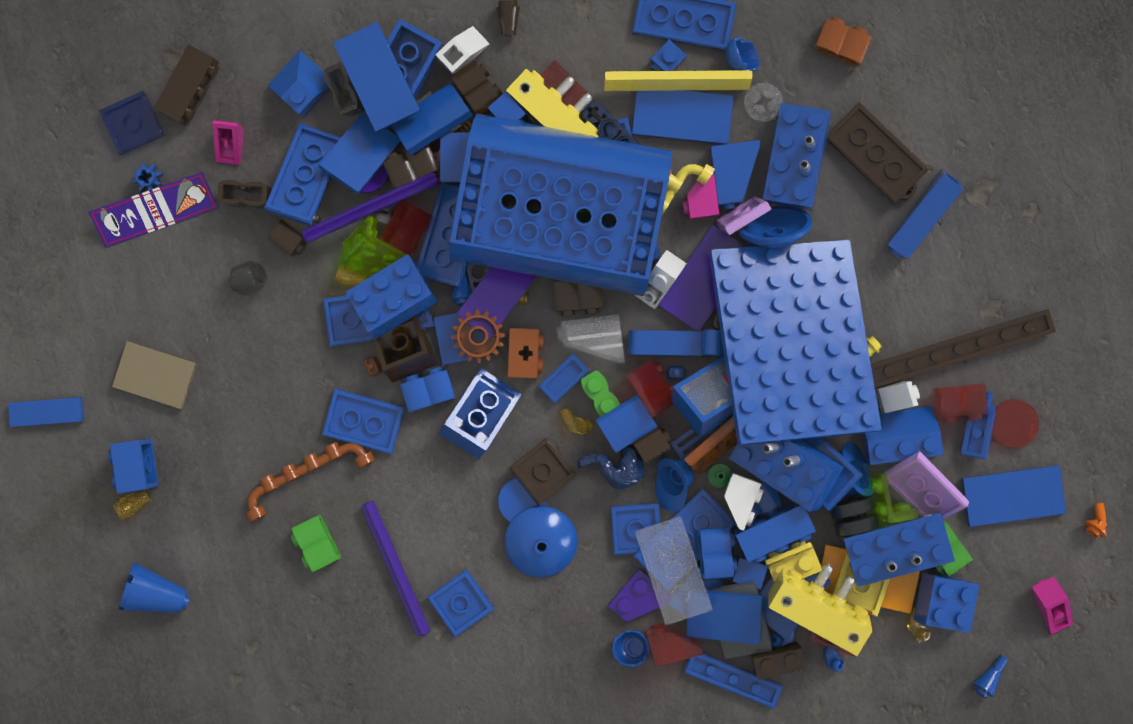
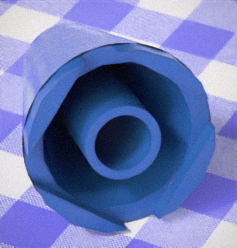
M133 562L118 610L180 613L181 609L186 610L190 596L186 595L187 590Z

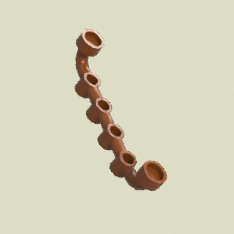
M335 442L324 448L326 453L317 457L316 453L304 457L302 459L304 464L298 467L290 464L282 468V475L276 478L272 474L259 480L261 485L252 490L248 496L247 505L249 512L245 515L249 523L267 515L263 506H257V500L260 496L272 492L278 487L292 482L300 476L314 471L349 452L355 453L358 457L354 460L357 469L364 468L375 462L372 453H366L356 443H346L339 446Z

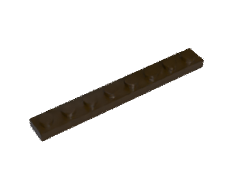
M1049 309L1038 311L871 363L874 386L877 388L1055 333L1056 330Z

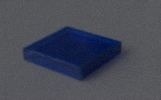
M144 91L99 110L119 155L128 153L165 136Z

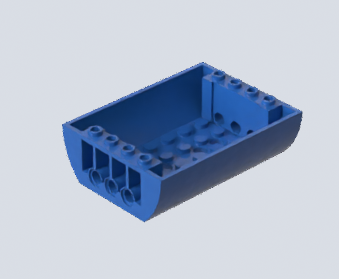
M476 114L467 142L450 238L449 258L455 261L644 296L649 282L669 182L672 151ZM511 194L516 198V205L513 208H506L502 204L504 195ZM531 199H537L541 203V210L537 213L530 212L527 209V202ZM580 209H588L591 212V219L588 222H580L577 219V212ZM607 213L613 214L616 217L615 225L612 227L604 226L601 222L603 215Z

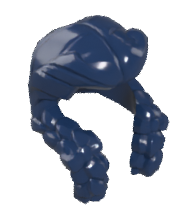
M628 445L620 450L622 458L618 462V469L601 453H592L581 457L577 461L578 468L596 464L603 478L612 488L617 490L626 489L637 484L644 474L642 457L632 445Z

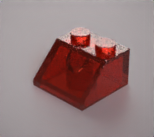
M650 360L626 374L651 417L656 416L673 405L671 401L673 386L671 383L666 385L662 376L665 375V372L659 362L654 364Z
M658 623L650 626L651 630L646 631L655 667L703 655L702 648L697 640L687 637L685 633L671 625L665 626L664 623Z

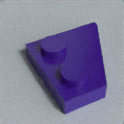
M638 568L608 604V607L628 622L667 605V601L672 595Z

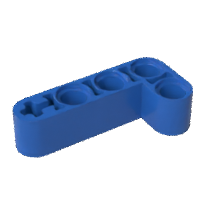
M720 330L628 331L629 356H724Z

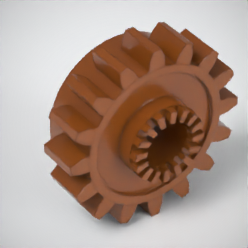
M476 309L473 316L466 312L468 318L464 320L459 317L460 326H453V329L458 331L457 335L451 336L452 339L458 340V343L453 347L454 349H462L459 354L460 356L468 354V361H471L473 357H477V362L481 363V357L484 356L489 361L490 353L499 354L495 349L496 346L503 347L504 345L499 341V338L505 337V334L498 331L503 325H496L494 323L497 319L496 316L491 319L488 318L489 311H486L484 315H480L479 310ZM476 318V320H479V318L486 319L494 326L496 331L489 339L486 329L481 326L473 327L467 321ZM481 329L485 332V340L482 343L472 341L471 334L474 330Z

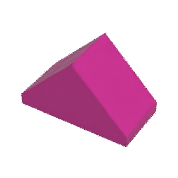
M213 121L212 128L216 162L240 165L244 127L238 123Z

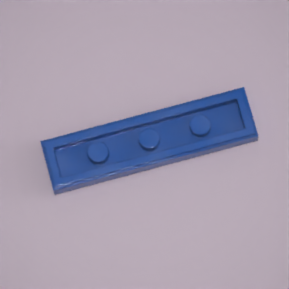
M692 649L683 671L688 675L773 709L783 688L781 684L764 679L763 677L759 680L754 673Z

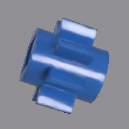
M141 163V169L133 170L136 174V179L132 180V183L140 184L139 191L144 192L146 188L152 190L157 186H163L160 183V177L164 174L155 172L157 169L156 165L152 164L148 168L145 163ZM147 173L152 175L148 180L149 183L144 181L147 178Z

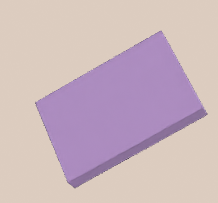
M920 451L883 472L882 478L920 516L940 512L944 520L968 507L969 501Z

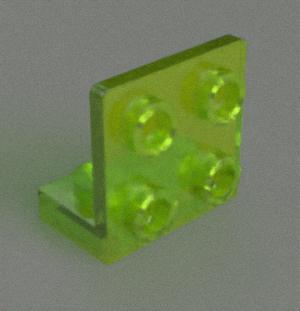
M370 215L343 242L339 261L367 278L406 255L376 238L378 219Z
M873 472L874 478L870 480L873 485V493H877L878 502H875V510L878 517L881 516V520L888 523L918 519V508L910 506L909 503L905 504V502L891 504L886 473Z

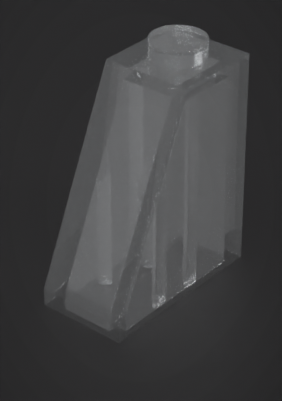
M619 314L561 321V327H557L558 342L563 341L565 347L616 363H625Z

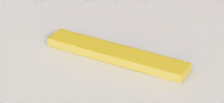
M752 71L605 72L604 91L749 90L752 82Z

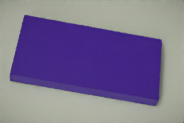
M712 225L659 303V306L695 331H700L717 306L709 252L715 249L743 248L745 246Z

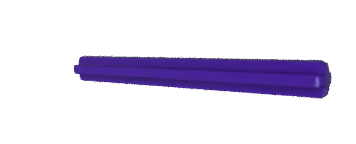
M429 173L302 231L303 238L307 243L317 240L439 184L438 179L434 173Z
M369 501L361 506L362 512L416 636L426 635L430 632L429 626L375 502Z

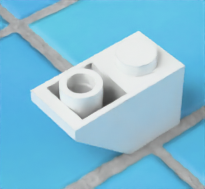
M472 26L449 41L436 54V57L454 75L470 64L490 44Z
M666 250L650 273L644 296H635L655 309L687 263Z
M901 381L875 389L881 413L917 406V399H920L917 386L912 385L911 381Z
M732 472L724 497L738 528L744 531L745 526L750 527L755 513L751 510L754 502L759 504L764 490L760 489V482Z

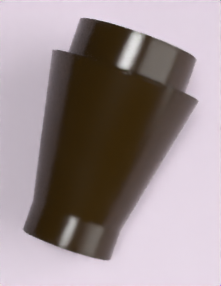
M498 1L496 10L502 36H515L520 11L518 1Z

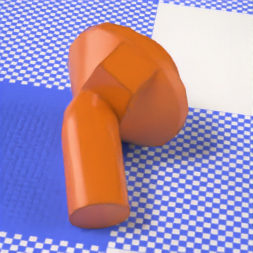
M1104 503L1094 504L1096 519L1085 521L1086 532L1095 538H1105L1107 536L1105 528L1107 524Z

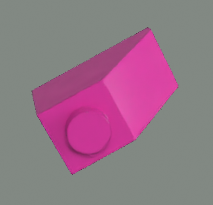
M714 172L705 186L696 182L687 193L686 200L682 201L683 214L688 215L689 220L718 217L719 208Z
M1054 576L1047 580H1041L1032 586L1034 601L1051 635L1073 625L1069 599Z

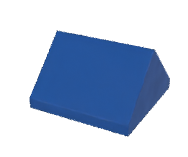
M638 394L596 420L615 453L657 428L656 423Z

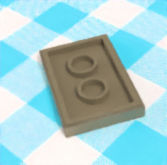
M127 341L112 387L183 409L197 363Z

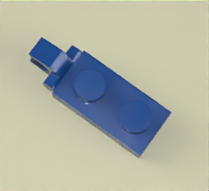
M980 390L979 401L973 402L972 407L969 409L961 455L987 460L996 415V406L991 405L992 392Z

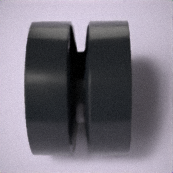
M872 495L840 501L830 511L833 519H841L834 523L836 536L859 534L880 527L877 513H867L876 508Z

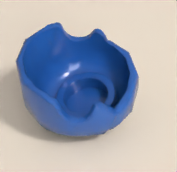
M743 37L729 41L726 46L725 58L732 71L751 70L754 72L760 67L757 50L751 41H741Z
M637 630L622 632L615 637L612 645L614 659L627 667L641 665L648 659L651 651L648 637Z

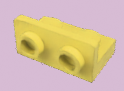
M805 541L791 545L792 550L785 553L783 551L770 553L768 555L770 559L765 560L774 582L782 568L788 571L790 569L797 571L803 576L802 579L820 573L822 570L812 543L806 544Z

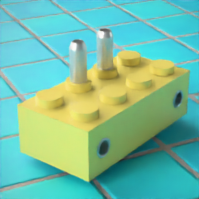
M525 69L506 90L536 125L599 137L597 135L598 130L589 121L584 123L579 118L580 113L592 101V96L589 93L584 94L574 106L571 104L566 106L561 102L562 96L574 85L575 80L572 77H567L556 90L553 87L548 89L544 86V79L535 70L530 72Z
M824 565L816 580L811 583L802 579L803 576L793 569L788 571L782 568L768 592L769 608L858 656L872 633V626L867 610L859 605L853 607L846 603L845 598L852 588L855 579L847 576L837 593L831 595L824 591L825 588L823 587L832 573L833 567L831 565Z

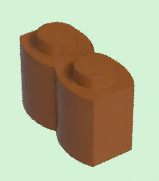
M827 18L822 25L813 49L846 64L858 67L864 58L872 37L867 34V30L861 27L849 28L839 18Z

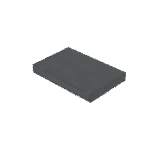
M755 581L708 589L759 596ZM763 609L760 645L720 640L725 659L773 650Z

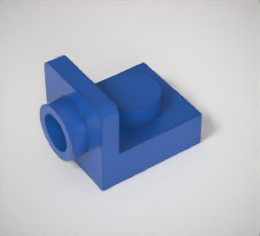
M669 39L655 55L650 57L649 63L652 64L650 68L652 71H674L687 55Z

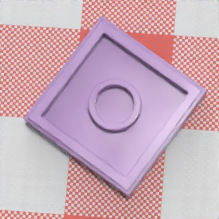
M754 196L737 206L736 209L716 219L715 223L720 230L730 235L770 211L771 207L767 201Z

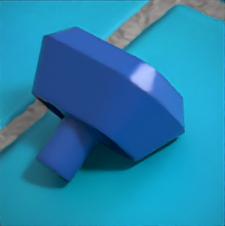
M669 366L667 368V378L669 380L685 379L686 369L683 366Z

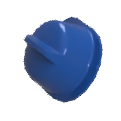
M845 443L842 447V456L864 476L844 497L851 498L859 494L869 497L873 494V485L868 474L864 456L854 443Z
M665 458L660 460L657 465L656 496L661 506L669 512L681 511L685 506L687 490L694 481L693 472L684 460L685 458L680 460Z

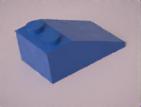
M481 368L438 434L480 460L518 401L521 393Z

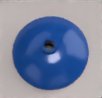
M771 207L770 211L743 226L738 231L742 238L752 244L768 248L783 247L803 238L811 230L812 217L808 212L794 207Z
M533 506L521 511L511 520L505 534V550L510 562L522 573L533 577H549L561 572L570 564L577 549V534L573 523L563 512L550 506ZM539 543H545L546 547L544 549L537 548V545Z

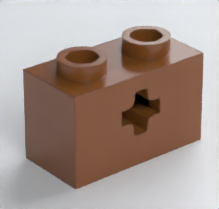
M510 328L508 377L538 378V373H543V359H539V349H544V335L539 334V329ZM525 346H529V351H533V356H529L528 361H524V356L519 354L520 351H524Z

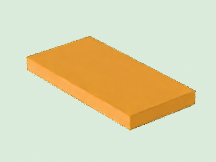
M825 544L821 567L823 568L826 564L833 567L832 573L828 578L831 583L825 590L832 595L847 551L845 548ZM920 571L890 578L881 607L911 614Z

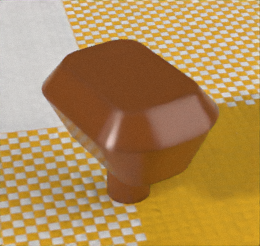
M371 356L364 360V366L368 375L375 376L381 372V366L376 357Z

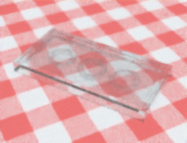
M679 516L635 531L665 625L667 626L713 611L682 517Z

